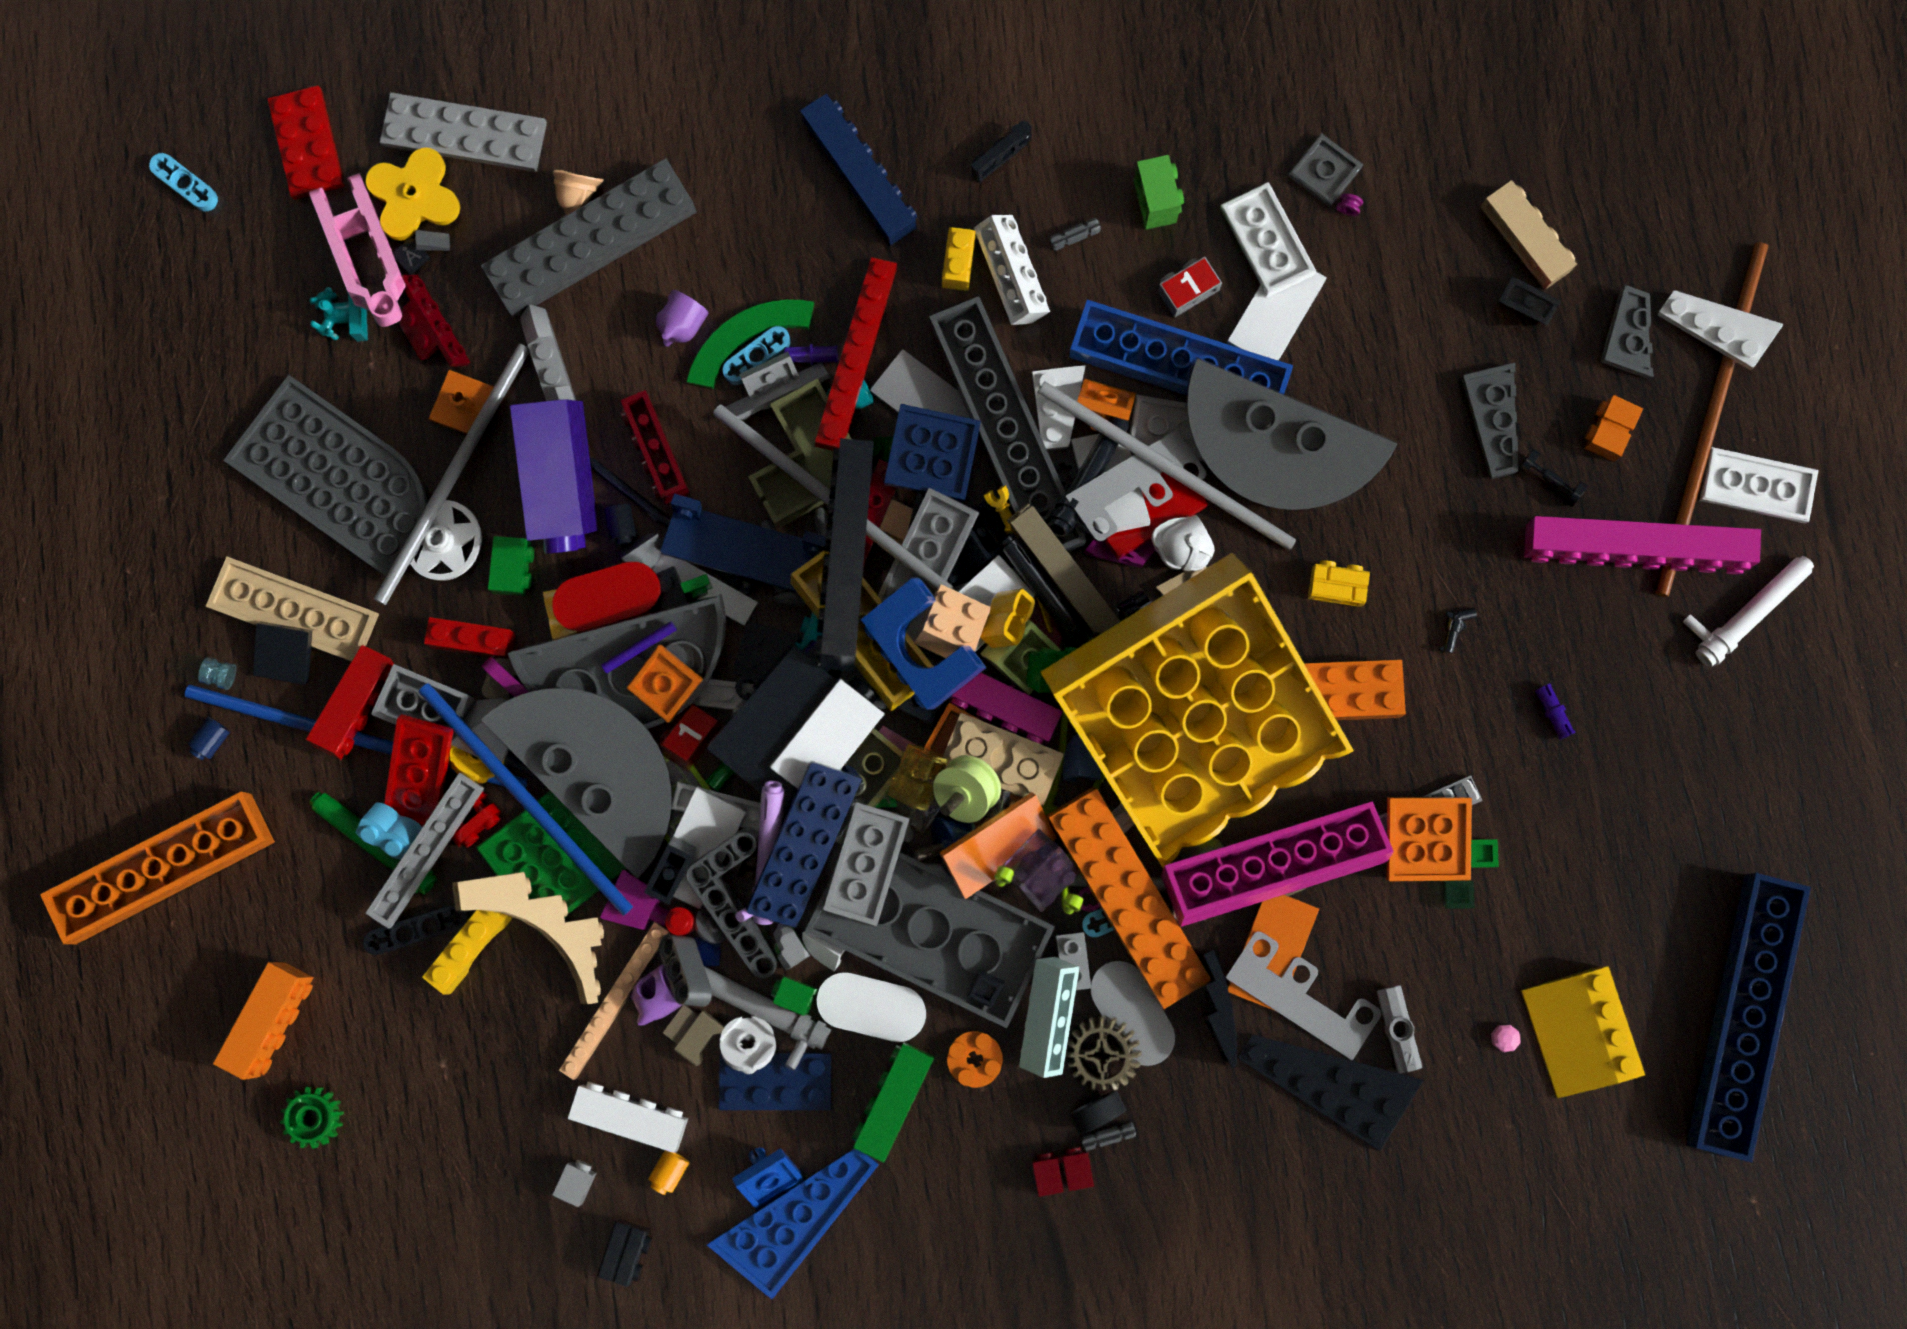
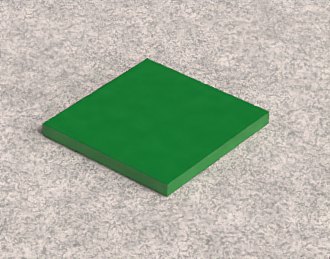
M551 791L537 800L610 882L620 876L622 869L628 870ZM526 810L476 847L496 876L525 872V878L528 877L531 884V893L528 894V899L561 895L562 900H565L567 904V916L600 891Z

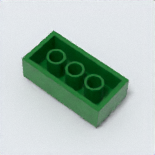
M906 1042L903 1043L902 1047L898 1045L895 1047L889 1059L893 1066L890 1072H883L876 1086L881 1091L877 1098L872 1096L864 1111L869 1116L865 1123L860 1121L852 1136V1139L856 1141L853 1148L883 1163L885 1162L935 1056Z

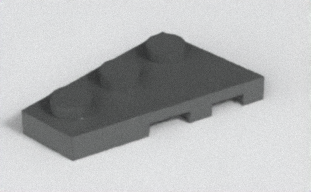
M1627 285L1621 287L1600 360L1601 363L1646 379L1653 378V368L1650 365L1652 343H1649V327L1651 326L1649 293Z

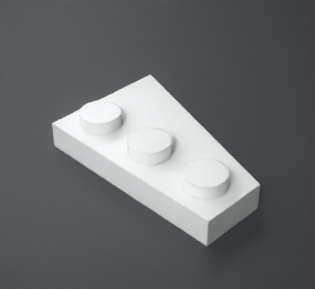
M1085 365L1032 371L1039 432L1047 451L1069 449L1075 416L1040 395L1038 391L1045 381L1077 401L1081 390Z

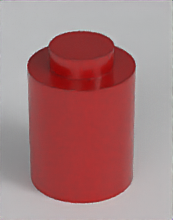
M674 908L666 916V927L674 935H689L695 930L694 919L696 915L687 908Z

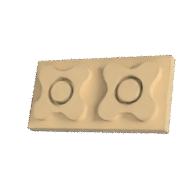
M960 713L940 765L947 767L954 758L961 755L975 756L985 761L995 771L1002 790L1022 798L1032 792L1037 796L1040 804L1044 806L1064 754Z

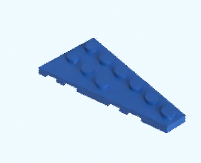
M854 1148L708 1243L707 1246L770 1299H773L878 1167L879 1163L869 1155Z

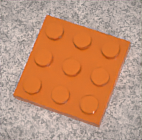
M1387 797V837L1394 852L1386 863V880L1470 881L1472 798Z

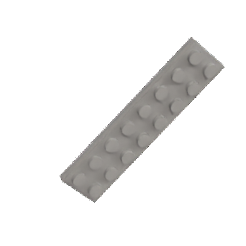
M929 488L901 546L947 581L980 512ZM895 559L878 597L883 602L911 578L919 577ZM923 581L933 595L936 590ZM926 610L918 615L907 628L906 632L913 641ZM855 665L853 672L842 671L838 680L841 679L848 683L855 675L874 691ZM880 697L873 703V705L881 709L886 708L885 703Z

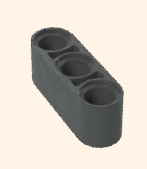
M664 935L659 944V953L676 1003L698 1007L707 1006L712 997V989L695 940L687 936Z

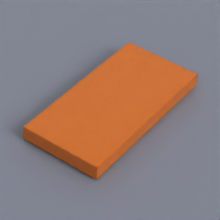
M1031 792L939 853L960 894L966 899L995 880L994 876L998 866L1012 869L1057 839L1037 796Z
M1286 895L1262 901L1242 952L1254 933L1260 931L1268 935L1278 943L1279 948L1266 968L1282 978L1292 961L1297 957H1301L1319 908ZM1260 939L1254 943L1253 952L1256 956L1265 957L1270 953L1271 947L1268 941ZM1297 967L1294 968L1292 976L1294 975ZM1229 982L1227 987L1229 993L1272 1009L1233 982Z

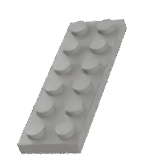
M390 93L380 143L385 147L414 152L420 148H432L444 157L537 172L547 122L545 118Z

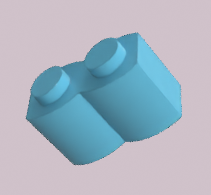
M376 802L361 819L355 833L366 843L380 846L386 854L401 860L423 827L411 818L400 816L390 806Z

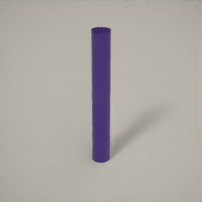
M672 621L668 622L601 664L603 670L606 673L611 672L677 631L676 626Z

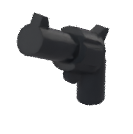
M1474 607L1455 613L1446 612L1448 619L1445 631H1447L1444 645L1439 647L1440 651L1453 654L1457 635L1461 634V631L1467 627L1464 621L1477 617Z

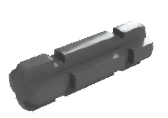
M1092 218L1086 221V224L1080 223L1064 230L1063 234H1054L1050 237L1051 246L1057 251L1064 248L1065 244L1069 246L1088 238L1089 234L1091 236L1100 232V224L1096 218Z
M1128 1122L1121 1124L1119 1128L1114 1126L1097 1131L1094 1135L1092 1133L1083 1135L1081 1141L1084 1150L1088 1151L1095 1149L1098 1145L1102 1147L1120 1142L1122 1138H1125V1140L1134 1138L1136 1131L1133 1123Z

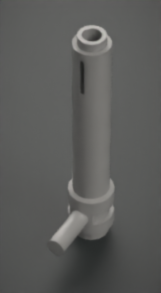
M704 966L713 996L765 1020L767 1023L789 1033L790 1038L797 1041L785 1064L787 1068L795 1071L807 1046L812 1049L817 1047L822 1050L831 1032V1029L826 1027V1023L820 1020L815 1022L811 1020L810 1015L802 1016L775 1005L773 1000Z

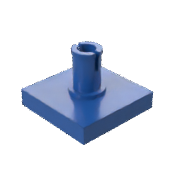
M761 1147L755 1149L758 1157H755L753 1151L748 1154V1158L753 1166L732 1178L737 1189L756 1210L805 1181L801 1171L781 1148L769 1156L766 1155L765 1149Z

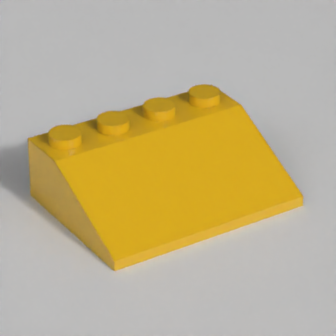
M1609 966L1595 967L1521 990L1556 1098L1622 1083L1645 1075Z

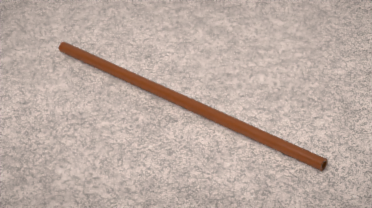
M1756 242L1754 245L1736 310L1750 313L1768 250V245L1765 243ZM1724 354L1675 524H1690L1736 362ZM1670 566L1662 567L1655 592L1656 595L1669 597L1676 571L1670 570Z

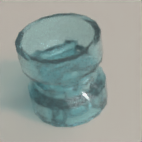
M207 657L201 664L198 680L200 683L207 685L213 683L218 688L228 690L236 676V665L228 662L221 664L217 659Z

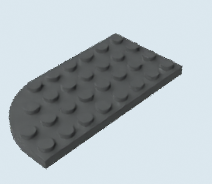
M290 375L286 377L224 459L226 463L385 576H387L428 504L420 477L413 466L400 453ZM419 548L417 549V551H416L415 555L413 556L412 560L414 559V557H415L416 554L418 553Z

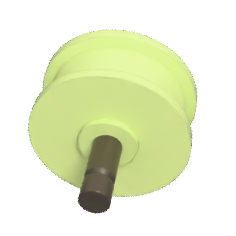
M961 755L954 758L947 768L943 769L936 776L933 791L943 815H949L960 822L972 823L980 820L987 813L988 809L997 803L1001 794V786L995 771L985 761L975 756Z

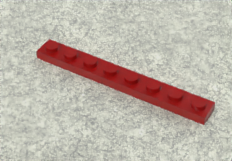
M871 257L815 439V447L834 451V447L839 448L840 438L846 439L896 274L897 263Z

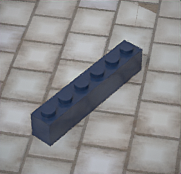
M826 93L800 110L802 121L888 244L891 246L916 229L915 219L917 218L914 209L910 204L905 206L900 199L903 197L901 191L895 183L890 184L886 179L888 174L880 162L877 164L871 157L873 155L872 150L865 141L860 142L856 136L858 131L852 121L846 122L841 115L843 110L836 99L831 100Z

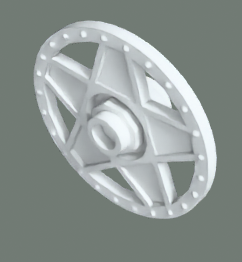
M445 500L421 544L423 548L417 562L414 557L410 563L413 569L422 576L437 581L457 578L470 569L479 555L482 543L481 528L475 515L465 506L454 501ZM452 507L462 511L471 523L455 524ZM474 539L472 552L466 561L461 547ZM441 561L453 571L445 574L429 573Z

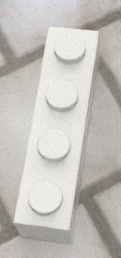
M587 1082V1085L578 1086L568 1119L673 1153L678 1151L688 1118L682 1116L683 1111L667 1107L666 1111L655 1108L657 1104L646 1099H640V1102L629 1099L630 1094L614 1090L613 1094L603 1091L604 1086L593 1082Z

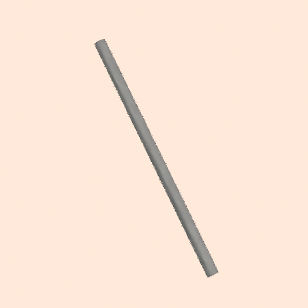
M518 344L373 598L378 603L386 606L527 358L530 350L525 345Z
M1044 381L1038 393L1288 551L1295 544L1296 539L1049 383Z
M722 404L714 410L713 415L829 506V500H831L829 499V488ZM867 519V537L933 589L937 590L941 584L952 589L953 586Z

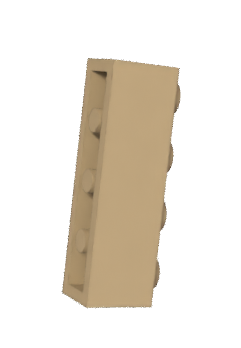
M1511 180L1485 199L1481 205L1482 210L1544 290L1570 273L1577 265L1573 253L1568 248L1563 247L1556 231L1546 225L1542 220V214L1539 209L1528 202L1524 190L1519 185H1515Z

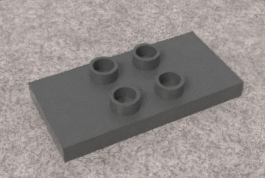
M899 852L878 925L874 926L823 910L835 873L834 870L808 923L806 932L1005 1028L1008 1027L1033 974L1036 959H1040L1055 926L980 890L965 899L960 894L951 876ZM979 969L1005 981L992 1008L967 997V992Z

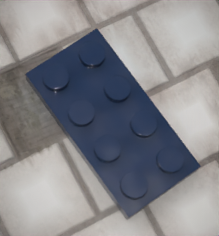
M720 1053L719 1110H831L832 1053H804L795 1071L785 1066L791 1053H774L766 1066L752 1074H745L742 1071L731 1068L724 1061L722 1053Z

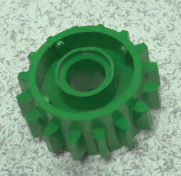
M312 1086L305 1087V1094L301 1090L295 1091L296 1098H287L286 1102L289 1105L287 1108L281 1109L284 1119L280 1120V1124H284L286 1128L283 1134H289L292 1137L291 1143L299 1141L300 1148L307 1147L309 1143L312 1149L318 1148L319 1141L323 1145L330 1143L328 1136L337 1137L338 1133L335 1129L343 1126V1123L339 1121L340 1116L344 1114V1111H339L338 1108L341 1101H334L332 1099L333 1092L324 1094V1087H317L315 1092ZM310 1110H313L317 1115V1121L314 1125L310 1124L307 1120V1114Z

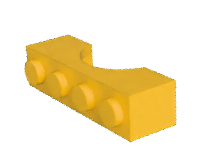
M476 910L422 978L443 995L451 994L468 974L470 966L482 949L495 935L507 926L513 917L499 912Z

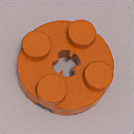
M969 1031L958 1036L950 1046L947 1056V1064L951 1075L962 1085L973 1088L983 1087L994 1081L1000 1073L1003 1062L1002 1051L996 1040L988 1034L978 1031ZM975 1051L977 1055L982 1054L983 1062L979 1061L981 1063L979 1067H974L973 1064L967 1063V1057H971L968 1055L970 1052Z

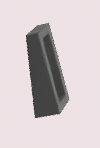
M415 230L416 250L450 251L449 234Z

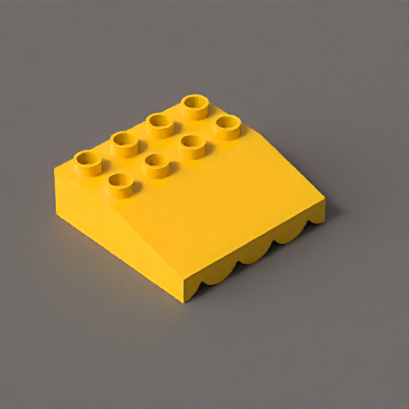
M1230 553L1040 672L1162 868L1170 864L1178 856L1181 848L1197 846L1215 837L1223 830L1230 818L1243 817L1262 808L1271 800L1278 788L1293 787L1312 777L1320 769L1325 759L1339 758L1354 751L1253 574L1233 553Z

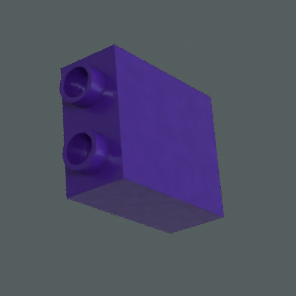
M564 399L510 405L527 541L543 539L545 554L585 548L584 534L598 531L599 529L583 401Z

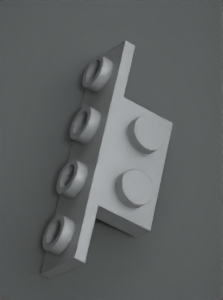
M786 352L739 374L749 396L725 408L743 421L762 409L771 408V403L818 378L821 384L830 377L822 362L797 373L789 353Z

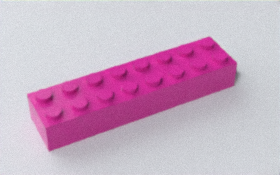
M1534 516L1526 525L1524 557L1532 558V562L1546 563L1548 559H1559L1561 564H1576V560L1587 561V565L1603 566L1604 562L1615 563V567L1629 568L1632 567V564H1643L1642 568L1659 569L1661 565L1670 566V570L1686 571L1688 567L1698 568V572L1713 573L1716 569H1726L1727 574H1743L1744 570H1750L1751 567L1760 562L1761 529Z
M1372 801L1165 865L1161 877L1179 925L1182 927L1387 863L1394 851Z

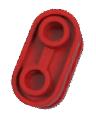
M484 790L468 812L469 814L474 809L477 815L466 824L462 822L451 838L458 847L463 845L466 848L470 847L479 839L478 833L484 828L487 830L491 829L500 821L498 816L501 811L495 803L487 807L484 805L483 801L487 797Z

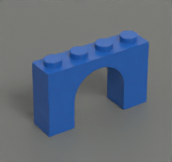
M911 578L861 620L865 625L864 631L873 641L876 640L881 646L880 653L889 663L892 662L897 668L896 674L903 684L909 685L914 691L913 698L917 704L929 710L938 707L986 669V666L970 645L961 646L944 661L932 668L923 667L910 657L905 645L907 628L918 615L937 601L920 578Z

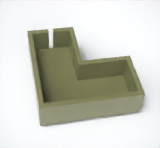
M817 378L771 403L770 406L794 449V452L787 456L830 489L831 474H834L831 473L833 451L815 447V439L828 400V396ZM847 433L846 439H851L849 433ZM775 463L748 476L776 529L824 504L822 500Z

